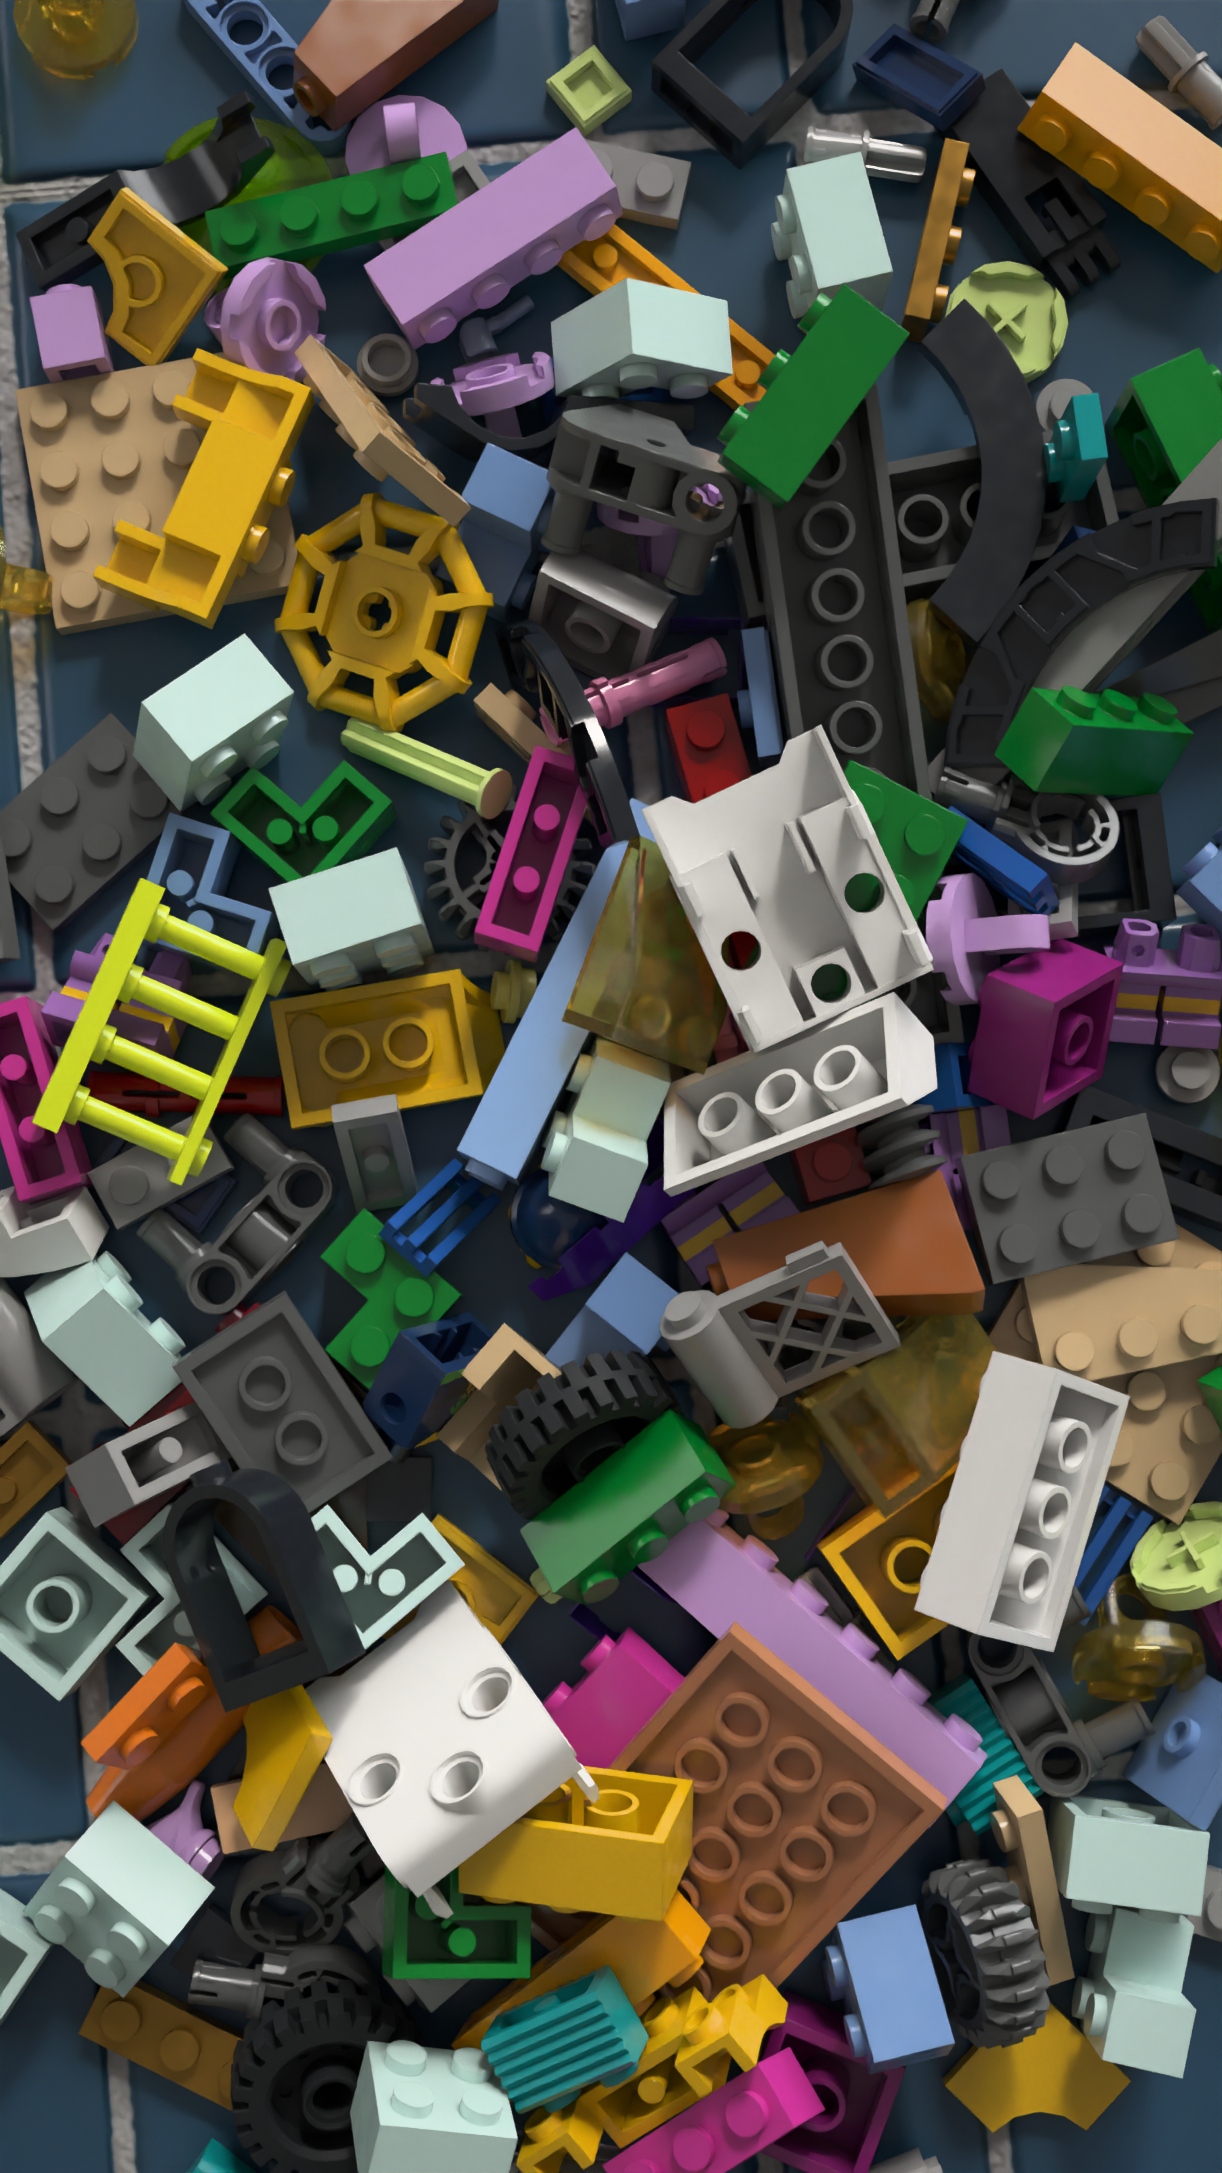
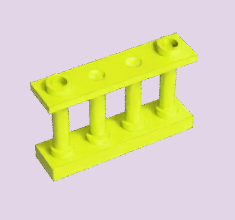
M140 878L31 1122L57 1133L62 1121L75 1125L77 1120L153 1151L173 1160L166 1179L182 1186L187 1173L198 1177L204 1167L213 1141L203 1136L266 993L274 997L278 996L292 962L282 958L287 946L284 941L278 938L269 941L264 955L261 956L169 915L171 908L160 904L166 888ZM143 939L153 944L156 943L157 939H161L251 979L252 982L237 1016L142 975L144 968L133 964V961ZM116 999L126 1004H129L131 999L225 1039V1044L211 1075L209 1076L115 1035L117 1028L106 1024ZM104 1059L199 1099L200 1101L185 1135L182 1136L88 1096L90 1089L79 1083L89 1060L102 1065Z

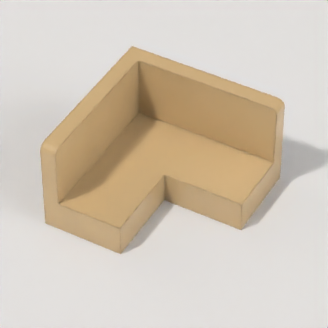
M504 1323L461 1373L477 1389L436 1436L454 1453L470 1461L502 1491L486 1458L485 1445L487 1441L491 1440L488 1433L493 1424L502 1423L498 1415L506 1406H519L515 1397L525 1388L536 1391L540 1388L537 1379L548 1372L555 1378L562 1374L561 1369L548 1360L539 1349Z

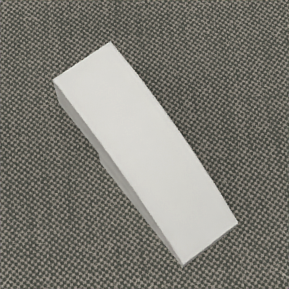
M15 1186L0 1191V1277H19L52 1272L93 1261L110 1227L86 1186L32 1205L19 1201Z

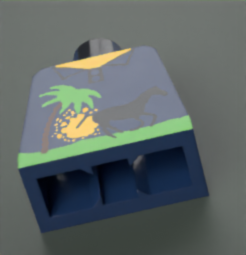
M470 1312L402 1330L395 1338L363 1401L364 1412L381 1428L378 1433L393 1455V1458L389 1461L403 1463L408 1459L415 1447L438 1440L439 1438L436 1435L477 1389L461 1373L494 1334Z

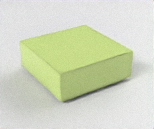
M595 45L546 81L547 93L584 137L632 101V90Z

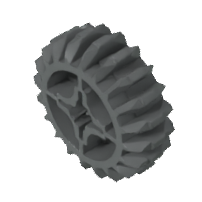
M512 784L511 795L505 808L495 818L486 819L480 816L472 804L460 799L457 801V806L464 820L459 823L447 815H443L439 820L440 827L451 836V839L429 838L427 844L429 850L436 855L444 857V860H431L424 863V872L426 876L442 878L444 880L430 886L427 889V893L431 901L451 899L438 912L442 923L452 922L461 915L464 917L455 931L457 938L461 941L468 939L475 931L481 910L475 906L485 901L498 861L494 848L500 854L505 840L496 829L491 827L511 822L517 803L515 784ZM475 837L481 845L482 852L486 856L487 861L482 871L473 877L474 883L461 891L458 883L460 859L468 844ZM589 838L576 839L546 931L548 936L555 942L563 937L562 930L555 919L560 916L570 923L576 908L569 903V900L572 899L580 902L587 886L577 883L575 880L592 878L595 872V864L587 861H575V859L583 857L592 851V843ZM478 945L480 951L488 952L490 950L488 947Z
M989 1859L960 1860L943 1865V1869L931 1872L929 1879L923 1881L922 1897L919 1898L918 1908L922 1915L920 1922L941 1996L946 2005L947 2017L951 2021H956L958 2032L964 2038H968L977 2048L985 2046L989 2049L999 2045L1005 2048L1023 2042V2038L1036 2034L1037 2029L1044 2026L1045 2012L1049 2010L1050 2004L1049 1997L1045 1991L1050 1986V1979L1045 1973L1043 1963L1047 1956L1041 1951L1038 1941L1040 1931L1036 1930L1030 1918V1907L1022 1903L1019 1887L1014 1882H1009L1008 1875L1001 1866L996 1867Z

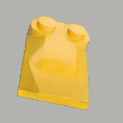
M460 969L270 1001L292 1130L333 1125L331 1105L396 1094L399 1109L403 1111L483 1096L505 1054L499 1014L497 1009H491L490 993L472 984L461 973Z

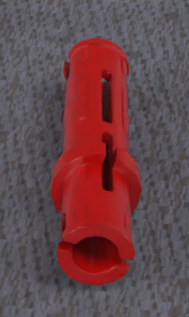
M90 1071L88 1088L90 1092L88 1096L124 1111H146L148 1118H161L163 1112L194 1113L200 1101L138 1073ZM230 1076L223 1093H245L247 1097L221 1096L214 1111V1114H245L249 1112L251 1115L264 1114L282 1117L285 1100L283 1076H277L276 1078ZM127 1090L177 1091L180 1095L129 1094Z

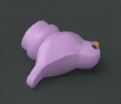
M194 1779L180 1806L168 1815L149 1824L146 1828L209 1881L218 1870L226 1854L223 1855L221 1842L217 1840V1833L203 1828L200 1807L206 1784L198 1779Z

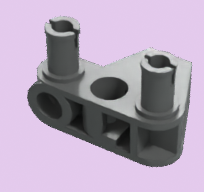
M622 404L569 410L562 414L546 479L556 492L541 543L548 549L568 555L580 554L593 502H599L675 527L679 533L668 573H666L663 583L670 589L683 594L701 595L704 591V582L716 543L722 542L733 535L740 508L746 499L747 484L717 462L720 454L690 445L674 421ZM618 450V451H619L618 458H617V459H614V458H615L616 451ZM705 483L711 484L718 488L719 493L723 495L724 501H718L715 506H710L703 502V496L697 493L696 487H703Z

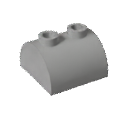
M586 544L582 546V550L578 555L562 554L552 550L539 571L528 620L539 624L549 634L570 666L595 679L605 677L607 680H610L653 662L669 628L670 619L673 618L678 597L670 594L669 587L663 583L664 580L659 576L648 572L635 576L615 566L612 556L605 549L594 544Z

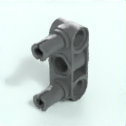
M249 1112L237 1120L225 1134L223 1140L264 1177L261 1184L265 1188L234 1216L221 1232L218 1240L214 1244L210 1241L202 1244L163 1208L157 1209L136 1232V1236L176 1272L174 1280L180 1284L179 1289L189 1297L193 1305L208 1314L227 1315L241 1304L246 1306L261 1288L281 1272L308 1240L310 1234L330 1214L338 1201L339 1188L337 1180L332 1173L306 1150L301 1151L297 1146L291 1149L288 1148ZM302 1174H317L323 1184L322 1197L312 1207H298L291 1195L294 1181ZM224 1267L234 1276L235 1292L227 1302L217 1305L206 1295L205 1282L211 1272Z
M1075 1584L1060 1632L1092 1616ZM965 1630L964 1641L971 1664L984 1686L983 1691L1003 1730H1005L1007 1737L1010 1738L1014 1746L1019 1750L1035 1782L1044 1792L1053 1797L1067 1798L1077 1795L1086 1787L1090 1778L1099 1774L1098 1770L1106 1767L1104 1762L1106 1758L1156 1733L1137 1697L1086 1724L1083 1723L1082 1719L1072 1722L1070 1719L1072 1715L1042 1659H1038L1035 1655L1040 1649L1013 1643L1010 1651L1003 1657L988 1658L978 1650V1642L982 1635ZM1067 1747L1076 1753V1760L1073 1766L1067 1772L1061 1774H1054L1044 1770L1042 1760L1045 1754L1052 1748Z

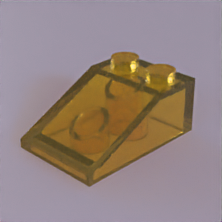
M638 836L628 843L562 1021L651 1057L704 1075L727 1015V1000L670 881L669 875L671 873L657 843L643 836ZM729 936L725 938L721 947L722 959L727 965Z

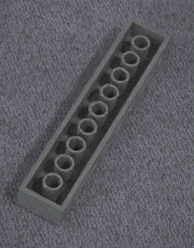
M873 384L782 510L748 486L784 748L787 741L822 725L842 771L848 760H852L932 801L877 384ZM759 401L745 403L743 407L752 412ZM938 886L934 887L916 922L925 942L928 902L941 900L943 891ZM930 971L877 997L880 998L895 992L932 1034L934 1046L945 1043L964 1042L960 1006L953 1005L945 1000L940 992L945 987H950L945 972L932 973Z

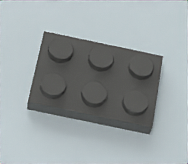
M111 712L0 810V825L9 882L58 934L159 844L169 812L188 818L198 809L195 803L182 812L176 808L133 756L135 738Z
M1146 1113L964 1155L955 1159L987 1286L1179 1239Z
M285 1290L173 1362V1369L239 1468L261 1469L277 1475L296 1491L305 1504L308 1513L393 1458L390 1449Z

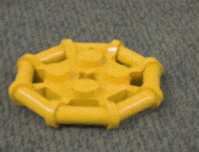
M375 492L364 494L360 504L311 535L301 534L294 544L298 553L281 616L274 619L275 633L282 634L309 692L307 696L308 703L317 711L327 708L378 725L382 731L399 733L402 731L405 723L457 692L460 694L466 693L472 685L469 674L487 610L494 607L493 593L486 592L458 534L459 523L453 527L441 516L385 500L381 493ZM388 528L419 537L409 554L386 547V530ZM361 534L363 546L355 551L359 554L348 561H337L331 552ZM439 554L458 593L444 595L441 581L432 574L428 566ZM321 572L325 576L315 613H308L317 576ZM385 596L389 600V608L392 610L389 623H384L382 629L377 631L375 630L376 619L368 615L371 604H381ZM446 613H460L448 657L445 658L435 651ZM318 631L321 636H326L333 650L328 651L331 661L326 667H324L309 633ZM424 667L427 672L434 676L400 696L396 679L406 673H415ZM350 672L374 679L373 697L344 688V683Z

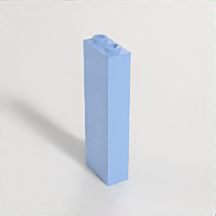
M631 798L629 803L640 836L627 843L605 850L457 1148L463 1159L469 1161L465 1171L469 1172L470 1176L503 1191L507 1181L518 1186L524 1181L541 1147L554 1110H559L568 1092L565 1089V1085L579 1053H587L656 909L671 883L669 868L641 811L649 806L634 798Z

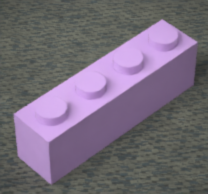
M575 127L363 266L376 293L413 350H416L426 342L436 343L446 338L455 329L457 322L477 309H488L495 306L507 296L511 287L531 274L540 275L549 271L560 261L563 253L583 240L592 241L607 233L614 225L616 219L623 215L617 187L577 127Z

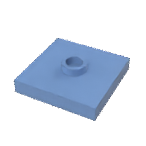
M764 627L741 630L749 689L737 691L742 729L753 727L755 729L760 771L762 772L779 764L784 748L768 630L764 631Z
M1185 1663L1151 1722L1156 1733L1141 1740L1122 1776L1191 1824L1206 1831L1222 1804V1683L1192 1665Z

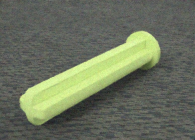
M354 717L348 720L346 729L341 733V743L350 752L475 805L477 813L486 819L498 816L510 798L512 778L508 771L501 768L487 771L398 732L382 731L380 726Z

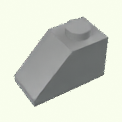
M193 1402L100 1446L67 1466L65 1470L94 1528L190 1480L189 1475L223 1460H228L232 1456L197 1403Z

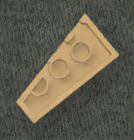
M310 334L294 352L307 371V375L302 381L321 399L318 404L320 408L338 424L335 428L337 433L356 450L353 454L354 458L364 469L381 482L388 475L392 476L455 527L471 509L469 504L461 495L443 483L446 479L445 476L427 458L425 459L415 448V441L388 415L390 412L356 372Z
M1076 1264L1019 1278L1038 1364L1093 1381L1222 1353V1270Z

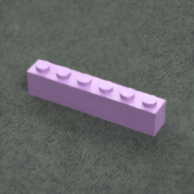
M721 1505L707 1518L690 1523L671 1538L668 1548L660 1556L638 1565L645 1574L718 1639L734 1621L737 1622L946 1796L945 1809L983 1765L988 1754L978 1747L983 1742V1739L970 1724L953 1713L948 1718L944 1717L927 1702L931 1693L920 1680L903 1668H900L896 1673L893 1672L875 1656L880 1649L870 1636L852 1623H849L845 1628L842 1627L824 1611L829 1603L820 1592L802 1579H798L795 1583L791 1582L774 1567L779 1559L770 1548L752 1535H748L744 1540L725 1523L729 1515Z

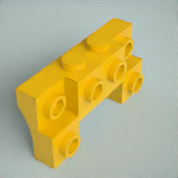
M197 348L192 358L197 371L185 397L176 394L172 407L178 419L207 430V433L162 529L165 538L119 519L114 530L119 538L107 567L98 565L93 577L98 585L105 590L157 612L160 608H163L213 629L235 578L242 579L249 562L256 565L262 558L270 536V529L265 526L275 505L283 507L292 492L296 473L291 470L293 466L290 456L313 408L315 399L312 389L306 385L281 375L263 373L243 367Z
M761 1974L742 1987L739 1984L728 1986L711 2003L707 2002L695 1986L673 2000L669 1996L660 1998L644 2012L640 2019L649 2035V2039L638 2060L639 2067L634 2074L613 2087H603L600 2080L582 2087L579 2096L558 2111L547 2113L543 2105L539 2107L524 2126L526 2135L516 2166L522 2173H558L565 2155L569 2152L584 2170L595 2161L603 2129L620 2149L724 2086L727 2080L731 2057L734 2058L744 2072L755 2067L765 2031L774 2030L785 2023L788 2008L787 2001L764 1974Z

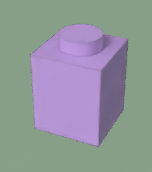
M62 284L50 288L45 295L30 297L42 366L51 383L115 372L109 337L104 333L106 330L104 311L92 286L81 287L76 284Z

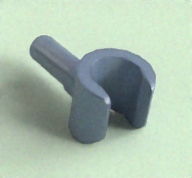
M525 295L496 316L493 315L487 320L482 317L473 318L463 324L459 335V347L466 364L498 354L499 351L492 336L501 333L503 329L535 308L533 301L528 295Z

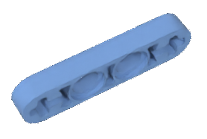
M183 0L188 12L304 147L312 153L322 156L332 155L343 150L346 146L347 136L352 129L351 121L336 132L333 130L327 131L323 126H318L314 129L312 116L299 104L293 88L279 90L269 84L268 77L274 68L284 64L294 66V52L298 45L259 0H222L226 6L221 12L215 0ZM242 20H253L263 27L261 37L250 45L237 44L229 37L231 28Z

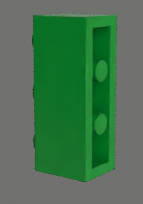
M845 283L832 300L822 292L819 294L797 325L807 335L794 354L790 356L782 349L778 351L756 382L767 391L753 411L750 412L740 404L717 436V439L727 446L717 462L780 510L795 494L910 334Z
M1063 686L1061 690L1031 688L994 755L1035 792L1141 796L1158 794L1194 733L1175 718L1178 711L1169 701L1152 693H1144L1142 697L1125 696L1111 689H1105L1100 694L1084 692L1072 686Z
M668 1409L628 1441L624 1449L621 1447L585 1476L583 1482H578L520 1529L554 1594L586 1606L607 1598L618 1588L621 1578L640 1563L651 1561L660 1556L668 1548L669 1540L692 1522L701 1521L716 1511L720 1505V1499L737 1485L699 1424Z

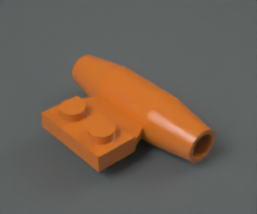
M271 1605L266 1606L247 1621L260 1655L303 1639L297 1626L281 1611ZM175 1642L81 1741L80 1744L96 1763L108 1765L86 1798V1804L96 1818L114 1800L137 1821L142 1822L185 1789L245 1726L243 1717L250 1704L227 1713L225 1712L201 1651Z

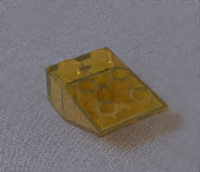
M973 1314L910 1316L895 1327L898 1332L900 1347L822 1379L794 1399L865 1504L885 1519L937 1482L960 1460V1448L968 1434L979 1398L981 1379L988 1369L992 1352H998Z

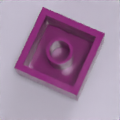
M1057 939L1050 941L1049 950L1028 952L987 974L978 993V1005L981 1008L977 1035L973 1039L968 1053L971 1071L967 1091L1034 1120L1102 1078L1124 963L1067 940Z
M784 1990L782 1997L788 2003L785 2023L769 2031L758 2063L790 2047L825 2110L760 2151V2153L807 2173H868L906 2066L869 2075L864 2056L855 2059L852 2056L844 2027L843 2016L845 2014Z

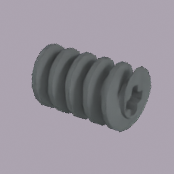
M912 1103L862 1123L870 1125L856 1135L857 1146L877 1149L862 1161L863 1170L873 1174H884L869 1185V1191L920 1177L935 1171L948 1162L946 1155L926 1154L925 1152L926 1146L941 1137L939 1130L919 1129L918 1122L934 1112L933 1105Z

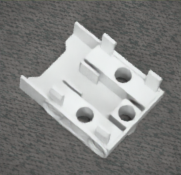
M822 725L787 741L779 764L695 804L670 796L641 810L671 873L669 875L670 881L750 1052H759L934 970V959L917 926L866 811L854 790L850 788ZM868 873L879 884V899L875 906L867 911H854L845 900V886L856 874ZM737 931H745L754 935L759 946L758 956L755 961L748 967L741 969L732 968L727 965L721 955V947L725 938ZM830 963L842 966L847 976V985L844 992L832 1000H822L816 997L811 987L812 976L815 971L822 965Z
M449 1579L421 1602L413 1621L341 1676L320 1677L305 1689L333 1739L324 1755V1759L372 1845L399 1883L406 1889L410 1888L417 1897L423 1894L431 1910L437 1916L447 1919L454 1913L435 1884L572 1777L592 1803L600 1799L597 1785L584 1766L576 1760L577 1754L505 1650L489 1629L483 1626L477 1615Z

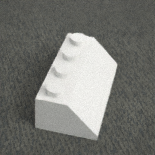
M892 992L831 1017L759 1052H745L672 1082L664 1099V1191L671 1197L906 1107L938 1089L934 1038L896 993Z
M993 1351L988 1369L980 1382L979 1398L968 1434L960 1448V1461L949 1497L940 1513V1526L931 1556L921 1575L920 1592L914 1610L978 1635L1054 1653L1130 1396L1056 1368Z

